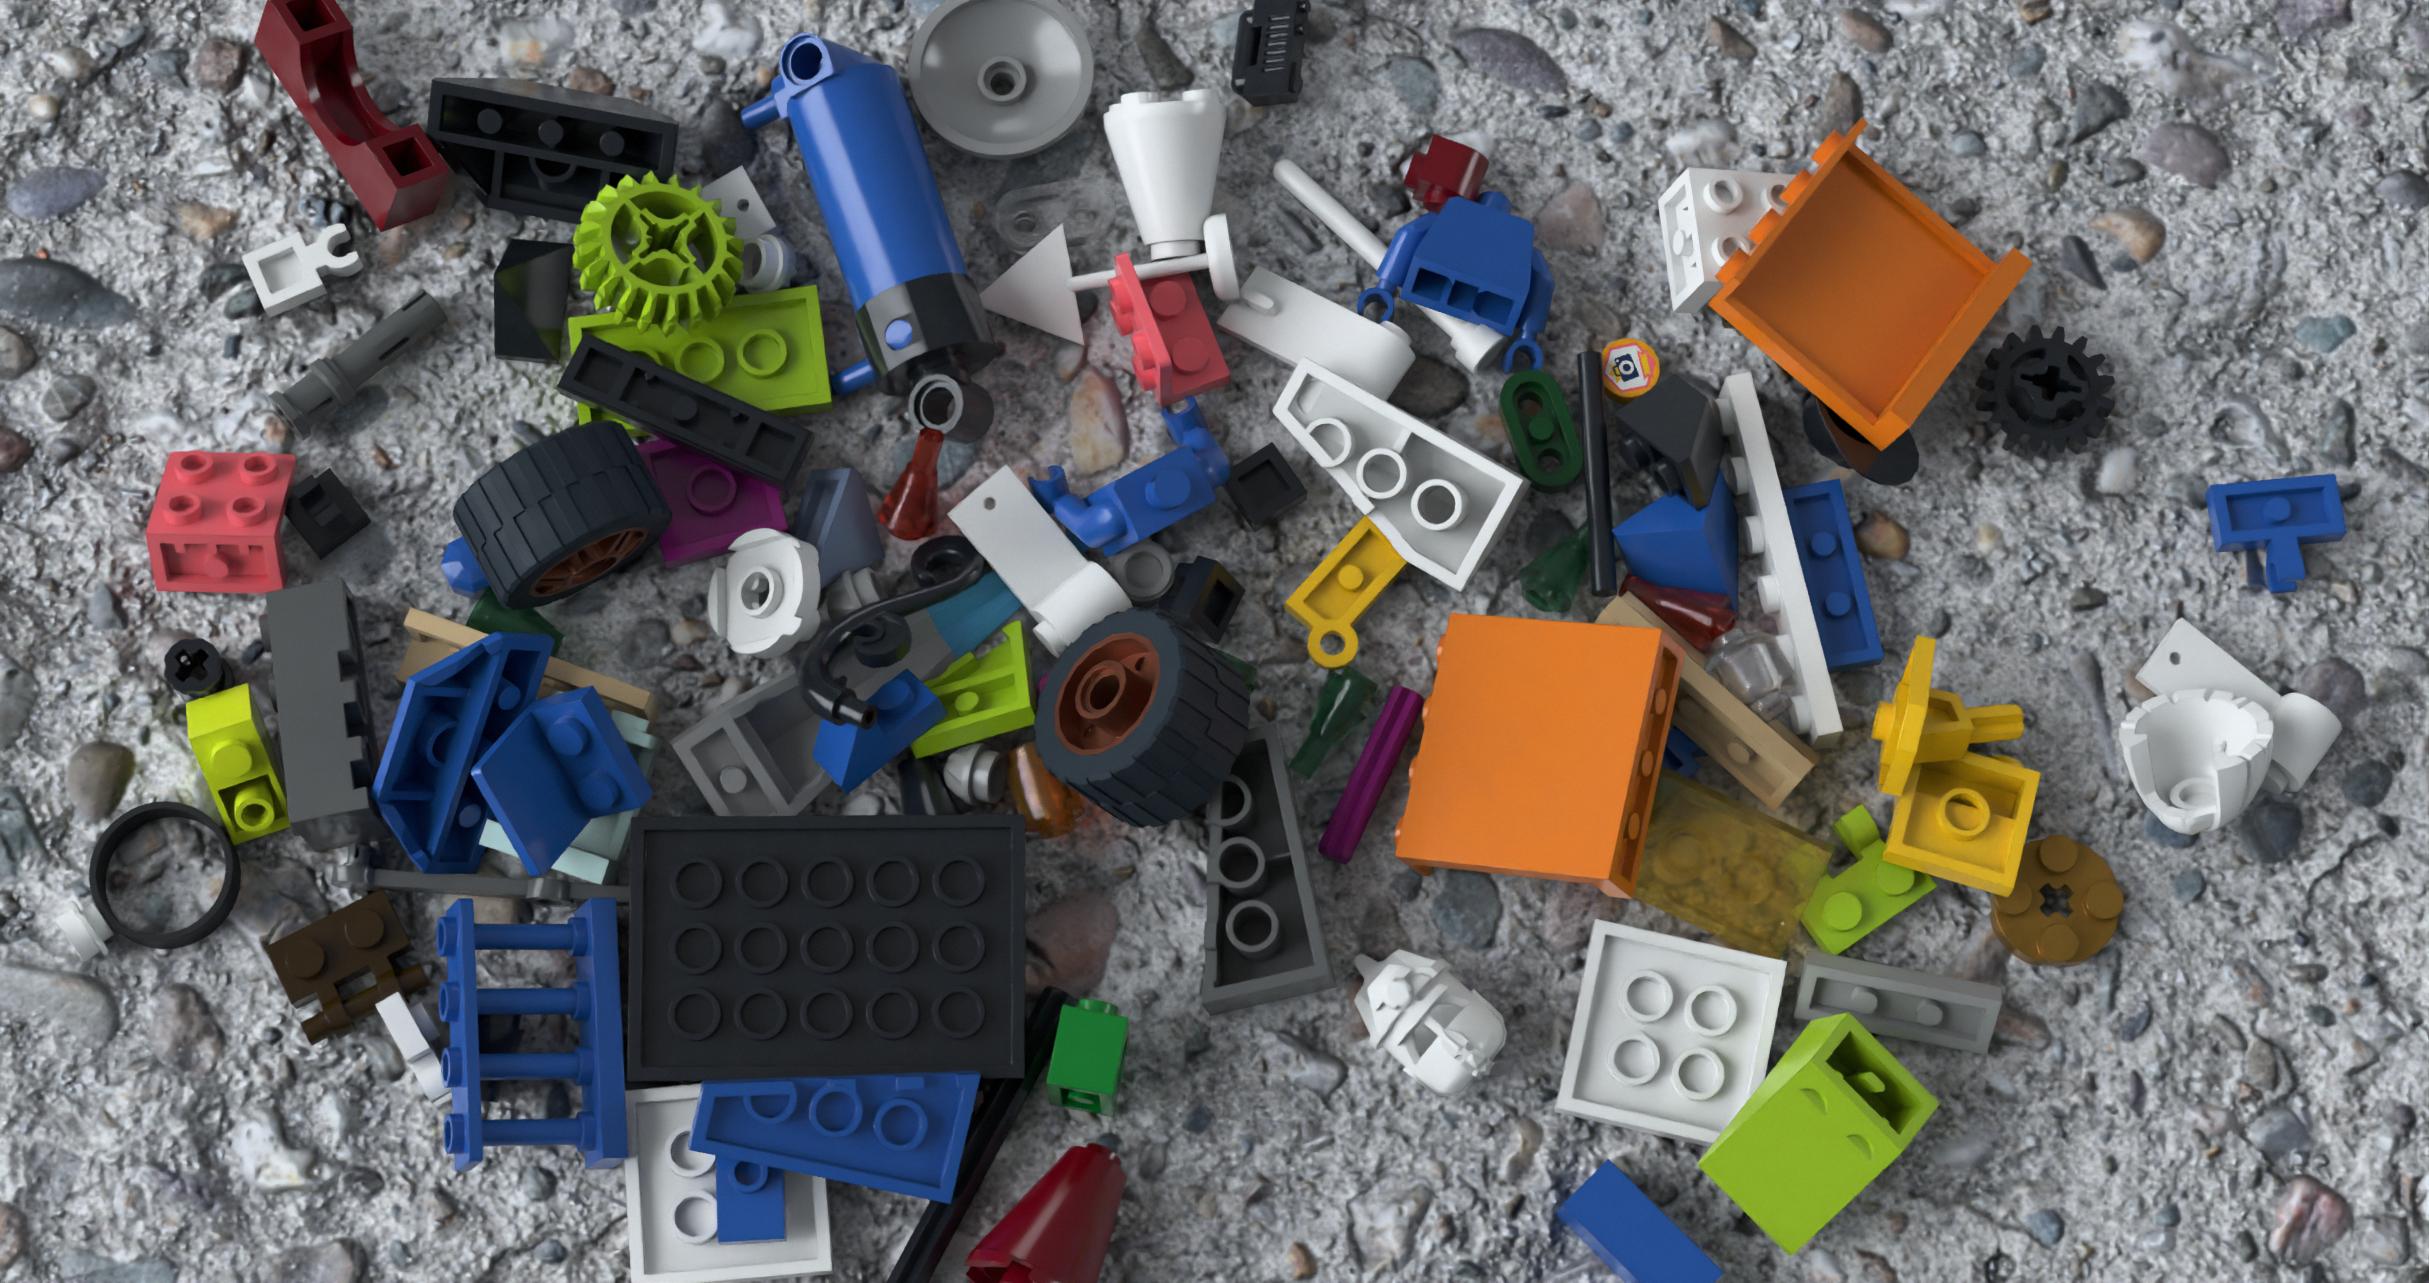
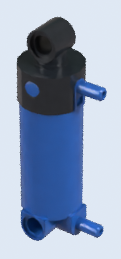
M803 32L794 35L786 42L781 51L779 60L781 74L771 81L772 94L741 111V120L750 131H756L778 118L791 123L853 305L855 326L866 359L833 375L830 383L832 390L837 396L845 398L875 382L878 391L885 395H910L908 404L910 420L914 427L924 435L961 444L977 442L986 435L992 425L994 406L988 391L981 385L972 382L970 376L985 368L996 357L997 346L974 280L969 277L899 74L894 68L885 65L876 58L816 34ZM955 398V411L951 419L948 420V406L952 399Z

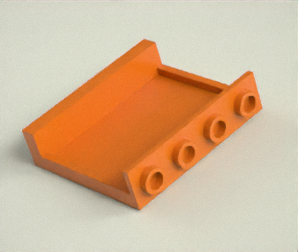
M1860 118L1844 136L1834 129L1816 149L1810 158L1819 166L1812 174L1803 168L1793 178L1779 196L1787 203L1783 211L1779 214L1771 207L1747 235L1755 243L1750 252L1747 254L1739 247L1717 272L1715 278L1723 285L1708 305L1882 452L1911 427L2033 262L2013 247L2003 258L1994 263L1853 143L1869 124L1863 118Z
M1450 613L1446 634L1440 638L1437 646L1436 659L1438 669L1433 691L1427 697L1423 706L1424 730L1419 752L1414 756L1409 767L1410 791L1405 813L1400 817L1395 828V857L1421 876L1430 877L1432 867L1594 884L1609 897L1633 899L1686 651L1660 628Z

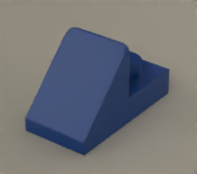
M908 668L891 681L882 685L875 694L865 701L875 705L878 709L876 723L869 730H864L849 723L837 726L823 718L821 720L812 757L847 795L948 715L939 699Z

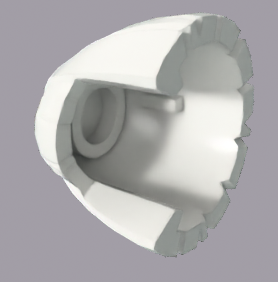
M2207 689L2175 691L2171 699L2166 694L2153 697L2142 703V709L2135 707L2126 715V720H2122L2121 728H2119L2120 749L2141 799L2163 824L2174 831L2186 835L2218 830L2236 819L2254 799L2266 776L2271 762L2275 738L2273 720H2270V715L2261 705L2254 701L2248 704L2246 697L2243 696L2237 699L2234 693L2214 690L2212 695H2210Z

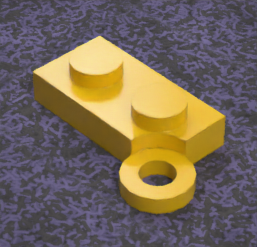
M1364 515L1285 601L1284 610L1310 631L1307 644L1309 657L1315 665L1324 670L1336 671L1344 669L1352 663L1358 649V638L1352 627L1411 564L1405 561L1395 550L1391 542L1368 516ZM1334 634L1341 637L1345 643L1344 650L1337 655L1325 653L1320 645L1325 636Z

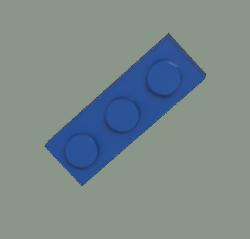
M1840 478L1781 489L1828 673L1832 674L1880 665L1884 659V654Z

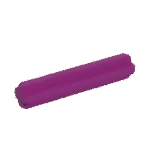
M1395 686L1392 689L1319 842L1318 851L1327 859L1340 864L1350 862L1423 708L1424 698L1417 692L1403 686Z

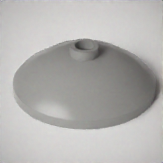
M946 0L927 17L915 36L909 55L908 77L915 107L925 124L937 137L951 147L975 157L1007 160L1022 158L1043 151L1057 143L1072 130L1082 117L1091 97L1094 83V61L1091 45L1083 27L1068 8L1058 0ZM1000 82L1010 83L1014 87L1010 93L1005 95L995 93L992 88Z

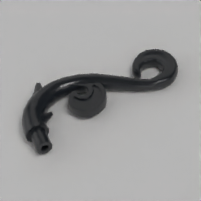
M943 535L919 545L911 556L910 568L914 581L921 588L868 603L826 627L812 641L805 655L795 652L789 654V660L793 664L797 675L801 697L814 713L837 726L849 723L864 730H869L874 726L878 717L877 707L857 699L855 691L846 687L848 680L846 676L842 675L835 680L833 677L834 666L838 658L853 644L856 657L862 665L880 668L889 667L901 661L910 651L913 641L910 627L903 617L960 594L976 585L984 576L986 560L967 537ZM946 564L961 566L952 578L934 583L931 573L936 568Z

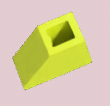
M245 683L186 703L188 740L233 844L237 845L291 827L288 817L287 792L270 734L249 684Z

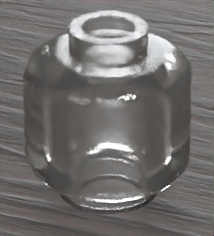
M1737 628L1721 635L1711 644L1713 654L1706 660L1703 669L1761 720L1769 723L1791 707L1793 704L1791 695L1797 687V677L1772 634L1765 632L1747 634L1744 628Z

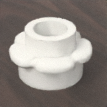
M74 901L68 902L71 909L54 920L83 962H86L99 952L106 956L109 950L104 941L114 934L99 911L92 903L80 909Z

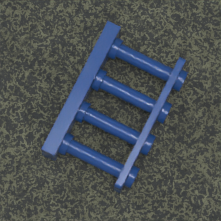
M459 898L446 911V917L439 918L436 933L438 955L440 957H447L448 982H442L440 986L439 1014L442 1022H449L450 1047H445L442 1053L441 1077L443 1086L445 1088H452L453 1113H448L445 1117L443 1139L446 1153L454 1154L455 1171H470L480 1164L483 1160V1147L576 1145L578 1151H585V1170L614 1168L628 1158L616 898H589L574 912V917H570L567 924H474L473 899ZM475 950H567L570 957H576L577 981H573L570 988H477ZM570 1014L572 1021H579L580 1046H575L573 1053L479 1054L478 1015ZM573 1079L575 1086H582L583 1111H579L576 1118L482 1120L480 1080Z

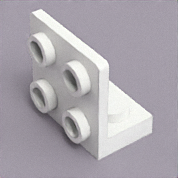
M1688 167L1658 199L1673 312L1696 314L1718 292L1723 284L1715 278V275L1739 247L1747 254L1750 252L1755 243L1747 235L1771 207L1779 214L1783 211L1787 203L1779 196L1796 175Z

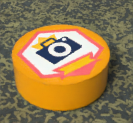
M1624 338L1610 343L1602 351L1604 394L1610 400L1620 404H1629L1656 386L1660 374V363L1654 350L1646 343L1637 339Z

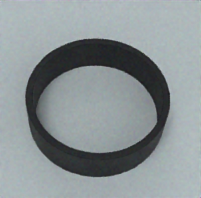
M170 801L144 804L129 810L117 818L98 840L89 867L91 894L102 916L131 941L156 949H174L188 946L214 932L233 909L241 883L239 857L227 834L204 812L187 804ZM179 817L197 821L210 828L216 834L225 856L224 883L213 906L202 918L192 925L172 933L147 934L135 931L121 924L111 910L106 894L107 868L118 845L136 828L153 820Z

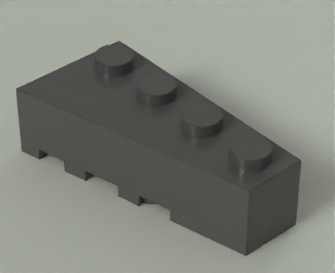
M342 578L265 592L267 614L259 615V627L266 652H272L274 675L268 677V686L274 711L278 713L280 736L277 740L278 752L285 774L288 817L294 836L301 835L315 853L348 847L349 844L358 845L392 838L390 826L370 798L380 766V757L354 595Z
M1275 723L1248 729L1245 732L1243 748L1239 757L1235 759L1230 769L1231 772L1224 782H1221L1212 792L1213 795L1209 799L1210 839L1206 873L1208 891L1207 917L1204 926L1205 969L1204 981H1202V1006L1210 1016L1337 987L1285 746Z

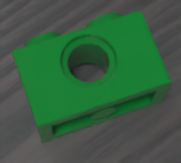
M1080 999L1078 1007L1062 1005L1046 1082L1050 1105L1114 1117L1130 1042L1128 1017L1117 1015V1006L1093 999Z

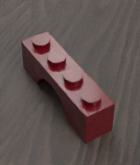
M267 0L254 43L380 232L382 233L434 214L451 171L418 123L405 128L397 126L388 120L375 105L364 85L357 65L353 26L335 0Z

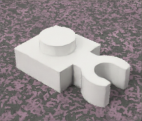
M340 223L328 226L319 234L316 243L306 246L300 232H296L241 256L269 318L327 294L321 277L328 274L339 277L351 276L363 268V263L357 251L343 257L332 255L337 245L351 239L345 224Z
M399 991L375 1004L405 1060L413 1069L429 1101L434 1103L437 1109L452 1101V1088H445L443 1086L441 1058L431 1042L441 1036L425 1005L420 1002L411 1007L410 1003L408 1004Z

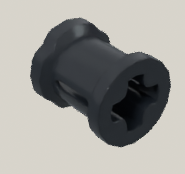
M202 638L193 640L182 639L171 646L164 657V677L185 703L234 687L235 679L232 668L221 657L214 645ZM185 656L187 659L182 663L181 657ZM197 666L209 672L201 681L189 675ZM216 685L217 689L215 691H212L211 688H213Z

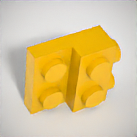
M1966 751L1964 759L1912 764L1901 797L1895 795L1891 810L1893 817L1882 861L2008 898L2015 886L2041 772L2024 768L2020 761L2008 756L1992 755L1986 757Z

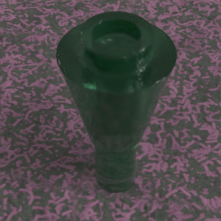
M1587 518L1572 536L1566 537L1520 569L1518 576L1523 586L1522 593L1525 599L1538 610L1560 613L1570 610L1590 563Z
M1346 666L1341 675L1329 669L1308 728L1310 733L1290 762L1289 768L1305 779L1310 780L1330 748H1335L1382 705L1373 696L1379 686L1350 666Z

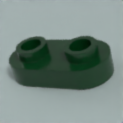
M1523 370L1515 373L1502 387L1498 411L1521 476L1532 481L1530 487L1538 492L1545 494L1563 492L1570 488L1579 477L1583 464V450L1558 383L1550 375L1542 371ZM1524 400H1532L1539 405L1541 411L1535 415H1526L1521 412L1518 404ZM1545 456H1551L1560 462L1561 468L1555 472H1547L1540 467L1538 461Z

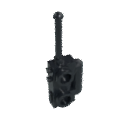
M1255 0L1254 9L1246 10L1240 15L1231 88L1236 94L1243 96L1253 107L1297 103L1298 96L1303 87L1301 67L1304 43L1310 31L1308 13L1311 11V4L1309 0Z

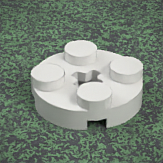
M769 528L754 529L738 537L728 548L736 551V553L730 558L726 569L717 566L711 578L708 594V611L711 625L718 636L727 638L732 646L729 648L737 653L761 659L774 658L789 651L798 641L806 642L816 634L819 627L820 615L817 610L820 597L818 551L810 543L800 541L790 534ZM769 582L767 600L764 604H761L758 601L759 593L767 590Z

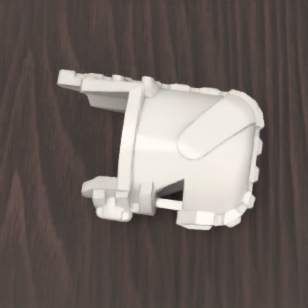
M1400 949L1380 962L1363 954L1355 957L1354 964L1364 977V983L1354 1001L1371 1036L1368 1043L1373 1048L1378 1050L1384 1047L1405 1066L1403 1071L1433 1095L1447 1097L1458 1095L1464 1092L1475 1078L1480 1080L1483 1076L1490 1075V1068L1494 1065L1491 1060L1502 1049L1506 1040L1507 1031L1503 1016L1474 988L1470 991L1449 973L1451 965L1445 959L1441 958L1435 961Z

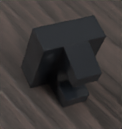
M330 468L316 478L311 474L292 488L291 491L294 495L288 498L284 513L320 560L371 523L366 512Z
M1197 555L1194 563H1179L1174 574L1183 584L1176 598L1162 595L1157 607L1166 616L1190 630L1200 640L1218 645L1246 590L1217 560Z

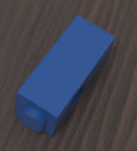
M1609 1159L1561 1206L1556 1214L1625 1283H1715L1724 1273Z

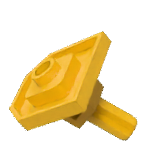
M1917 635L1891 703L1880 701L1875 714L1871 738L1882 741L1877 790L1901 797L1912 764L1964 759L1969 744L2019 739L2024 733L2022 709L2018 705L2010 704L1965 708L1959 694L1930 688L1936 639Z

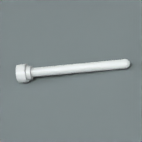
M1288 159L1278 161L1273 168L1275 179L1373 268L1378 270L1388 247L1293 161ZM1397 286V289L1401 292L1402 288ZM1413 303L1452 338L1450 345L1457 351L1455 358L1473 375H1477L1486 369L1497 358L1507 343L1508 338L1504 334L1486 325L1480 324L1478 326Z

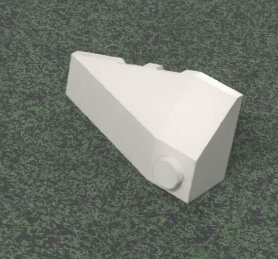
M1302 356L1272 410L1274 415L1317 463L1325 468L1352 498V502L1361 512L1368 516L1387 537L1391 545L1405 561L1460 592L1465 589L1501 538L1532 483L1529 479L1305 356Z

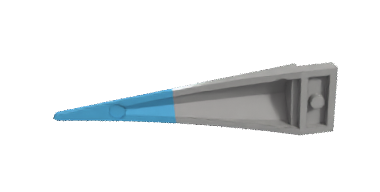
M1072 532L1065 534L1081 554L1090 548ZM992 570L984 574L976 585L960 594L903 617L910 627L913 641L910 651L901 661L889 667L880 668L862 665L856 657L853 644L838 658L833 669V677L835 679L842 675L846 676L848 679L846 687L854 690L857 698L862 701H866L882 685L891 681L906 668L922 683H925L927 680L939 677L948 669L949 665L969 651H973L1019 610L1023 604L998 574ZM795 668L722 703V707L668 741L716 816H796L833 781L812 757L822 717L814 713L801 697Z

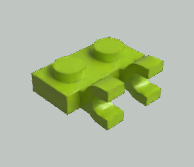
M1862 803L1839 818V821L1831 826L1842 842L1853 853L1858 861L1857 863L1832 879L1821 854L1810 838L1780 860L1788 874L1806 895L1805 898L1792 907V910L1821 951L1826 954H1840L1937 887L1929 874L1882 861L1886 843L1884 844L1881 840L1874 820Z

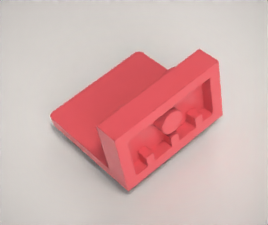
M1128 252L1116 255V277L1108 279L1109 289L1113 298L1112 301H1109V307L1120 336L1123 337L1131 334L1130 339L1135 356L1131 357V362L1142 391L1146 392L1153 389L1160 408L1185 400V397L1188 395L1196 396L1229 384L1230 372L1189 272L1139 281Z
M201 450L188 452L174 451L170 453L145 532L156 591L265 594V592L285 589L288 573L280 528L297 469L295 456L293 454H271L267 452L228 453L205 452Z

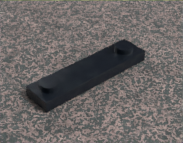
M586 332L557 385L559 394L786 494H788L815 440L814 432Z

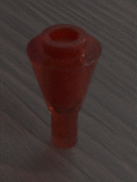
M923 428L920 430L912 460L907 463L877 510V517L881 524L893 536L902 540L915 541L920 538L929 537L935 534L939 527L938 471L936 466L944 442V435L933 428Z
M1630 573L1625 576L1619 590V597H1622L1627 591L1631 592L1673 630L1704 654H1707L1714 644L1723 647L1728 641L1736 623L1737 612L1729 609L1731 595L1671 586L1663 588Z

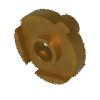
M2052 835L2046 839L2030 841L2024 844L2014 889L2008 898L1991 893L1989 901L1992 911L1989 915L1997 938L2018 959L2036 966L2045 964L2054 967L2064 965L2063 967L2077 966L2092 958L2107 944L2117 928L2119 913L2123 909L2124 898L2117 886L2113 872L2096 852L2081 843L2074 842L2067 836ZM2047 887L2053 892L2060 889L2067 895L2068 900L2065 904L2070 913L2066 918L2058 912L2051 914L2049 917L2042 913L2040 907L2045 899L2039 892L2041 889Z

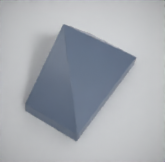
M852 468L812 469L790 535L800 541L810 543L818 551L821 589L836 582L843 572L849 569L856 572L886 556L861 473Z

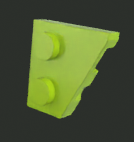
M1020 620L1004 627L1002 631L1006 641L977 660L969 651L949 665L942 675L923 683L939 699L948 715L909 745L916 759L1034 724V718L1037 717V706L1029 640Z

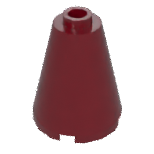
M1088 1143L1086 1147H1070L970 1252L964 1266H970L966 1273L969 1282L1097 1283L1127 1183V1177L1120 1168L1122 1164L1120 1158L1108 1148L1096 1143Z

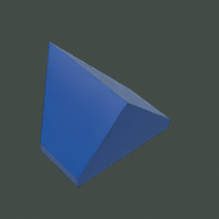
M1719 467L1709 503L1701 510L1696 511L1677 495L1672 498L1663 495L1611 530L1629 576L1636 582L1739 621L1738 513L1721 467Z

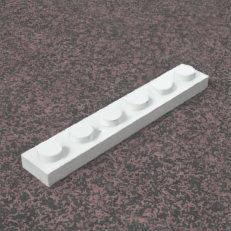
M1751 372L1726 376L1718 396L1719 399L1713 400V413L1722 436L1729 437L1733 458H1728L1727 461L1732 491L1735 495L1743 494L1748 512V517H1743L1742 520L1745 544L1750 554L1758 553L1764 576L1758 577L1757 580L1760 603L1765 614H1774L1779 636L1773 637L1775 662L1780 674L1789 673L1794 692V696L1788 698L1790 721L1795 734L1804 733L1806 743L1813 751L1834 747L1843 732V727Z

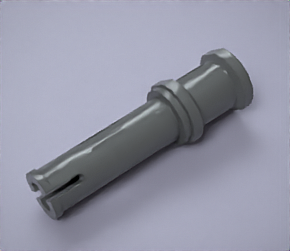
M422 289L409 299L405 305L376 324L343 352L331 359L324 357L321 360L318 358L310 364L312 371L284 393L274 391L268 396V399L286 425L303 441L311 435L310 427L336 407L347 408L354 402L353 398L357 396L355 392L357 387L399 358L428 333L447 322L448 318L437 301Z

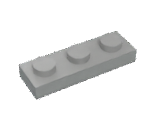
M1807 950L1794 1000L1793 1018L1812 1021L1849 1012L1870 1033L1987 1055L2002 1003L2001 987Z

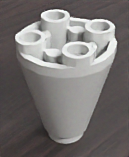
M1199 89L1182 93V101L1159 102L1157 92L1124 94L1121 96V103L1110 105L1109 112L1104 114V130L1144 247L1151 248V262L1201 254L1200 244L1205 243L1203 224L1210 216L1226 123V106L1220 103L1219 90Z

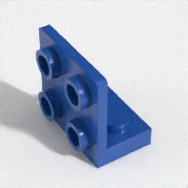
M594 686L534 699L471 769L473 779L531 877L545 875L591 819L642 808L654 794Z

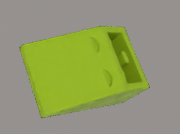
M1849 1012L1814 1019L1808 1024L1697 1165L1789 1256L1794 1255L1905 1150L1940 1103Z

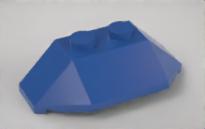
M496 631L408 678L370 798L417 868L424 874H477L486 847L480 845L479 841L487 819L495 820L496 816L473 779L471 769L524 709L536 699L555 642L549 635Z

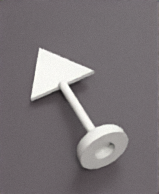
M1226 213L1212 215L1205 220L1203 234L1206 253L1135 265L1133 267L1139 281L1209 268L1213 290L1218 299L1222 301L1241 299ZM1062 223L980 293L979 297L983 308L1085 346L1076 292L1109 286L1108 279L1116 277L1115 269L1072 276Z

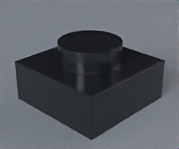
M1273 442L1230 468L1229 479L1222 485L1254 533L1307 500L1308 491Z

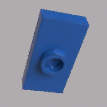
M715 1156L718 1244L738 1245L787 1242L785 1170Z

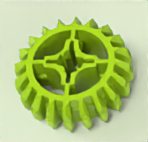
M652 170L643 176L641 185L628 174L619 181L617 189L606 184L599 191L596 201H590L585 206L581 216L582 223L577 225L573 236L574 246L576 247L572 258L573 268L582 271L579 280L581 291H597L594 298L595 310L609 306L616 309L614 314L616 326L626 321L627 317L638 321L637 328L640 336L648 331L651 324H657L664 337L667 338L670 334L674 333L677 323L689 334L698 328L701 319L711 323L712 320L718 317L722 306L726 307L732 301L736 292L735 284L739 283L744 270L742 266L744 262L740 260L744 251V240L734 237L737 229L736 218L719 217L723 208L721 198L705 202L701 199L703 193L701 183L692 187L690 191L679 187L680 181L677 173L669 178L667 184L659 183ZM613 234L623 243L621 250L629 258L628 263L625 265L621 263L614 251L611 240ZM691 243L695 245L702 257L705 274L695 266L697 259L688 249Z

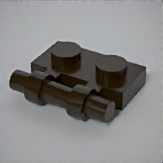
M383 888L264 947L291 1005L298 1009L316 999H319L322 1012L300 1022L311 1045L334 1034L340 1039L356 1031V1023L379 1012L375 1004L398 991L409 1004V996L431 986L429 978L420 962L399 973L396 972L391 962L414 950V947L387 892ZM372 971L377 984L343 1000L338 988Z

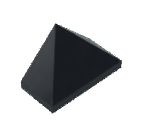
M511 239L494 272V348L496 359L559 364L573 266L572 258L575 252L574 244Z

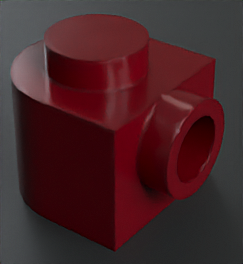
M1434 134L1427 154L1415 150L1403 186L1415 189L1412 199L1423 202L1422 205L1426 210L1440 213L1451 197L1459 196L1476 202L1489 167V161L1483 154L1469 146Z

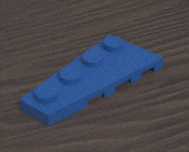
M975 1070L703 1080L687 1146L691 1151L951 1204L981 1073Z

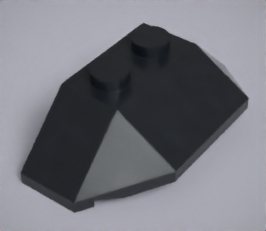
M434 78L431 83L426 136L454 173L486 208L581 224V216L585 206L590 201H596L599 191L606 184L617 189L619 181L626 174L641 185L643 176L652 170L659 183L667 184L669 178L673 176L680 122L634 100L520 79Z

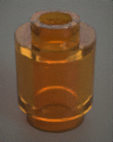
M1035 741L1024 744L1009 752L1007 759L1010 768L1006 771V776L1018 813L1025 814L1026 832H1039L1041 839H1052L1077 828L1075 819L1082 816L1086 811L1081 795L1049 774L1043 766L1042 758L1037 755Z

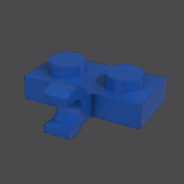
M2335 474L2210 485L2205 493L2216 553L2266 548V579L2270 594L2296 592V581H2304L2305 568L2299 545L2341 541L2347 533Z

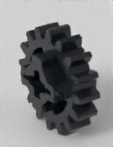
M2032 325L2025 336V342L2014 332L2008 334L2002 344L2003 351L1992 348L1984 361L1989 369L1981 370L1975 386L1987 391L1979 396L1975 403L1976 410L1983 412L1991 411L1993 414L1984 427L1985 431L1992 433L2002 429L2007 434L2002 445L2005 451L2013 448L2017 442L2025 445V459L2028 461L2034 459L2039 449H2046L2050 460L2058 462L2065 451V445L2076 455L2082 453L2088 444L2087 436L2094 439L2098 438L2106 426L2101 418L2108 417L2115 405V401L2102 396L2108 393L2114 385V377L2107 375L2099 376L2097 373L2106 359L2105 356L2097 354L2088 358L2083 353L2088 341L2084 336L2078 338L2072 345L2064 342L2065 331L2064 327L2057 326L2051 338H2043L2039 326ZM2039 358V361L2030 367L2018 365L2015 370L2012 369L2023 361ZM2040 387L2048 389L2047 397L2051 401L2042 398V388ZM2074 417L2079 418L2068 426L2051 429V425L2058 420L2071 422Z

